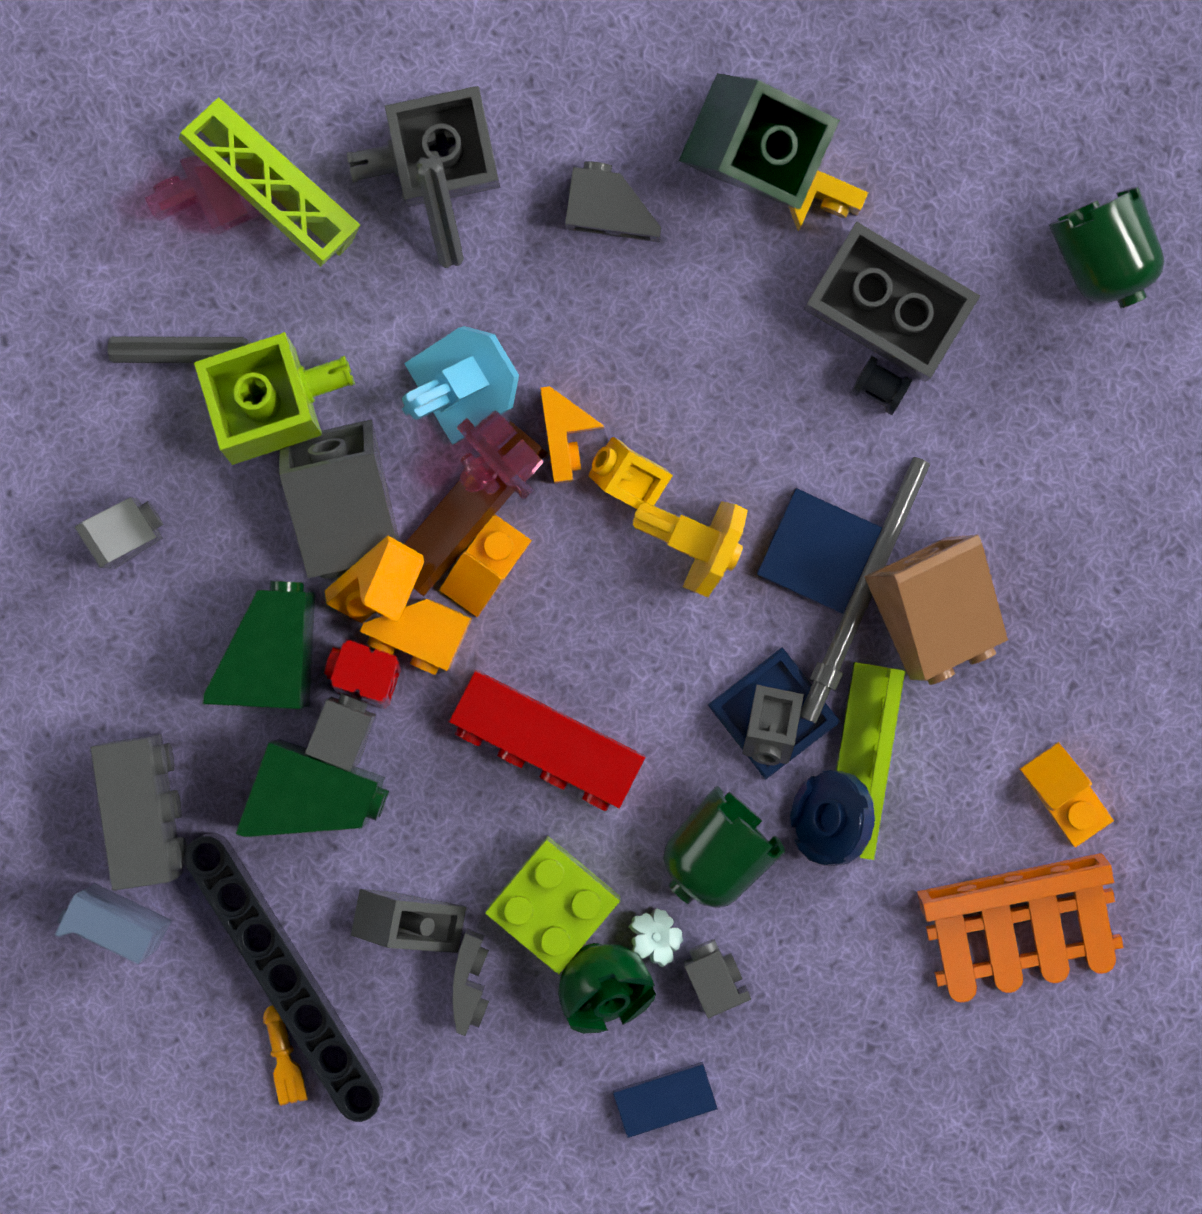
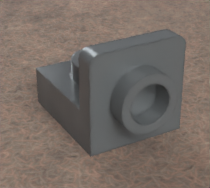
M757 685L742 754L750 756L756 762L764 765L788 764L795 745L804 694Z

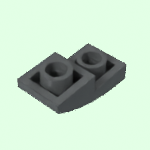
M470 929L466 930L461 943L453 980L452 1002L456 1032L463 1036H466L470 1024L479 1028L489 1003L488 1000L481 998L485 986L468 980L470 973L479 977L489 951L486 948L480 947L485 935Z

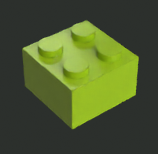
M547 836L487 907L485 914L559 975L618 905L620 895L551 837Z

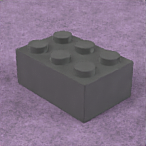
M856 221L803 310L923 382H926L933 376L980 295Z
M162 734L91 746L90 750L112 891L168 883L182 875V866L186 865L185 851L187 849V842L185 837L177 836L175 819L182 817V808L178 790H170L168 772L175 769L171 744H163Z

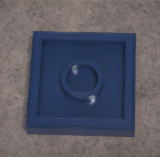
M796 488L756 575L843 614L882 527Z
M783 647L707 704L742 750L757 685L804 694L802 706L812 686ZM826 703L816 724L801 717L799 718L795 745L789 762L840 723ZM747 756L765 780L786 765L783 763L764 765Z

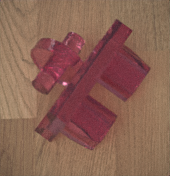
M497 410L484 418L476 426L466 418L456 427L481 455L475 458L472 453H467L460 460L461 464L465 467L460 475V482L467 491L477 492L484 489L488 494H493L499 488V484L494 480L497 475L506 485L511 486L523 500L534 491L527 480L544 461L523 439L505 456L499 451L517 431Z

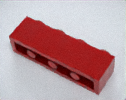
M479 670L474 672L449 721L458 726L455 735L479 747L483 740L499 747L500 750L497 756L519 768H523L527 761L542 769L539 777L544 781L563 790L570 783L585 791L581 799L604 811L608 810L610 804L620 809L646 758L644 754Z

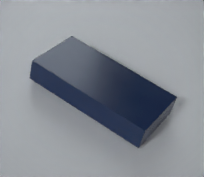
M703 1062L613 1090L627 1138L718 1109Z

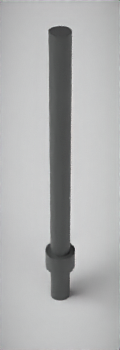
M912 458L822 663H816L809 680L813 681V684L800 712V717L816 724L830 690L836 691L843 673L839 670L872 598V593L864 576L886 566L931 465L923 459Z

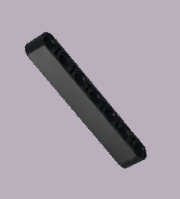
M206 833L197 837L187 846L185 851V864L188 871L339 1111L345 1118L353 1122H363L370 1119L377 1112L383 1099V1088L376 1074L230 842L218 833ZM210 843L218 848L220 862L217 867L208 868L201 864L198 859V849L201 844ZM226 884H237L243 888L246 894L244 906L233 908L224 901L223 889ZM261 924L268 928L271 934L269 946L258 948L249 941L248 929L250 925ZM280 964L292 967L297 976L296 984L290 988L279 986L273 978L274 967ZM304 1005L317 1007L322 1015L321 1025L314 1028L304 1026L298 1018V1009ZM330 1045L341 1047L347 1054V1064L339 1068L329 1066L323 1057L324 1048ZM354 1086L366 1087L373 1096V1103L364 1108L353 1105L349 1100L348 1090Z

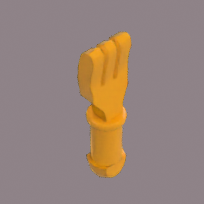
M271 1005L264 1012L263 1024H266L272 1048L270 1054L272 1057H276L277 1062L273 1076L279 1105L296 1103L298 1100L300 1102L308 1100L304 1077L300 1065L291 1058L290 1053L294 1049L290 1045L286 1025L274 1006Z

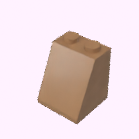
M979 534L945 537L864 576L910 680H927L929 685L937 684L955 675L953 667L967 660L970 665L985 661L996 654L995 646L1008 641Z

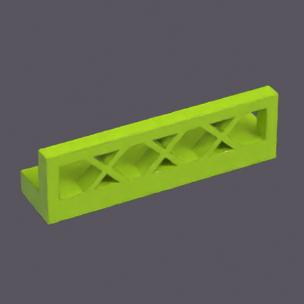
M219 97L180 132L178 139L320 267L335 253L340 256L352 244L360 224ZM201 131L217 147H209L197 134ZM235 163L253 179H244L236 171ZM271 195L288 211H280L271 202ZM307 228L326 244L323 249L307 235Z
M853 662L836 770L855 775L867 787L873 800L874 828L871 840L859 858L874 860L905 671Z

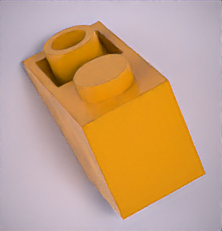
M425 599L405 607L402 616L397 622L385 616H380L363 623L360 632L370 636L367 645L392 655L396 648L413 655L410 662L411 665L436 675L439 668L446 671L450 670L473 618L431 599Z

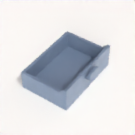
M95 883L73 896L68 908L63 909L57 922L60 925L55 935L60 937L73 932L140 964L158 950L172 920Z

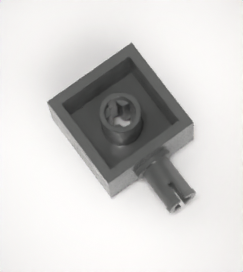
M479 86L384 105L391 135L388 145L356 152H347L353 183L362 179L395 173V176L400 178L404 201L408 207L424 204L416 164L419 159H428L433 155L442 160L450 198L501 188ZM441 137H446L451 145L456 144V146L449 149V155L446 157H440L437 151H431V149L438 147L437 139Z

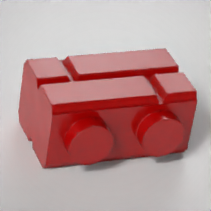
M347 640L343 643L341 649L332 648L324 675H327V679L331 680L337 694L346 693L357 698L361 697L368 704L385 709L392 700L401 668L397 656L377 649L371 653L368 646Z

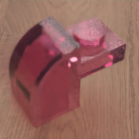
M190 156L180 160L187 178L181 181L179 176L165 179L153 186L154 194L145 197L152 215L159 221L200 202L211 228L218 235L261 215L255 207L198 156Z

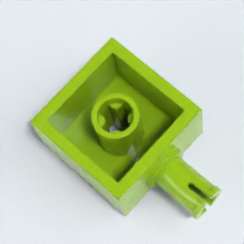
M285 332L194 362L220 451L232 465L321 436L322 432L313 406L315 397L349 385H355L353 375L350 374L352 371L345 355L339 359L305 370L304 366L300 364L296 348ZM264 393L262 402L257 404L256 396Z

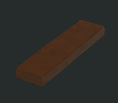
M510 421L404 543V545L423 555L424 564L413 587L422 596L426 595L547 455V452L513 422Z

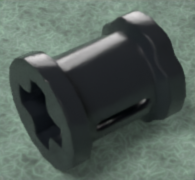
M871 355L850 393L855 396L862 393L885 406L886 412L893 415L906 394L912 379L908 376L901 378L877 364L878 359Z

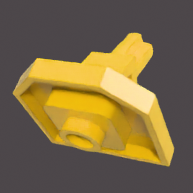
M721 501L712 523L708 527L684 515L678 517L649 503H642L634 514L632 525L635 529L668 543L667 545L673 549L695 558L682 587L708 598L722 579L725 571H732L740 558L743 546L738 544L743 533L748 510L736 504Z

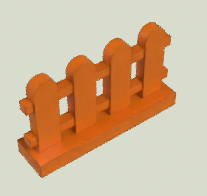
M1103 853L917 891L920 908L926 921H934V925L925 927L928 940H938L943 970L934 972L937 986L946 985L951 998L957 1002L964 1003L970 1001L975 996L977 991L975 979L993 976V980L999 990L1005 993H1012L1017 991L1023 983L1022 969L1039 966L1042 976L1050 983L1064 981L1070 971L1068 960L1085 956L1087 964L1094 972L1104 974L1111 971L1116 963L1115 950L1124 947L1121 935H1112L1106 904L1115 902L1112 888L1103 889V885L1114 883L1112 866ZM1073 892V896L1059 899L1056 897V895ZM1027 901L1025 906L1010 909L1011 904ZM1076 910L1082 941L1065 945L1060 913ZM978 911L981 913V915L963 918V914ZM1030 920L1036 951L1019 954L1013 923ZM984 929L990 961L972 964L967 933Z

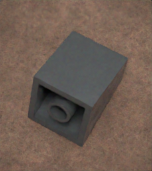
M372 419L322 430L321 436L280 449L279 476L308 578L320 576L321 578L329 579L344 574L347 569H350L387 535L400 542Z

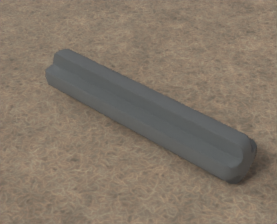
M434 155L428 159L421 158L416 164L417 175L439 264L444 268H449L451 265L459 266L463 262L464 257L442 160Z
M112 336L108 340L107 353L109 360L114 363H194L248 345L249 343L244 337Z

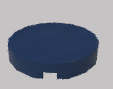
M837 770L822 771L824 773L811 776L804 781L794 797L790 813L791 827L796 828V835L798 839L794 840L798 850L809 861L825 866L849 864L863 853L871 840L875 823L874 803L867 787L855 775Z

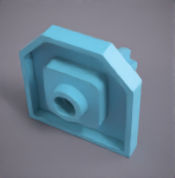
M462 326L404 363L418 388L405 393L402 397L404 403L402 410L407 416L411 415L417 420L433 412L452 445L465 439L513 408L519 374L495 334Z

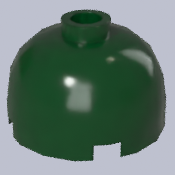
M599 943L588 944L577 952L576 956L571 959L562 971L558 989L560 1005L572 1030L583 1034L608 1031L605 1022L620 1018L622 1025L634 1020L647 1010L655 1000L656 993L653 988L655 986L654 981L639 955L621 945Z

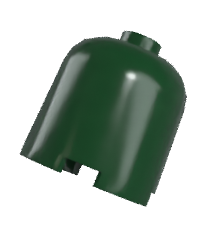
M1139 186L1117 192L1118 198L1101 206L1098 200L1061 216L1058 218V221L1049 224L1077 288L1091 302L1105 304L1117 301L1120 308L1138 303L1147 298L1144 289L1155 283L1163 271L1165 262L1163 251Z
M715 786L671 836L665 846L663 859L668 873L673 878L669 883V887L682 901L690 904L695 899L704 906L721 908L736 901L785 853V848L776 835L768 841L756 828L762 820L746 804L730 792L723 796L721 788Z

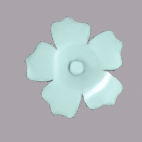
M656 908L652 911L651 915L645 913L641 916H635L629 925V928L637 934L632 939V951L639 955L641 959L650 955L652 963H658L660 967H663L673 961L672 951H677L683 942L682 931L679 928H670L674 920L665 910Z

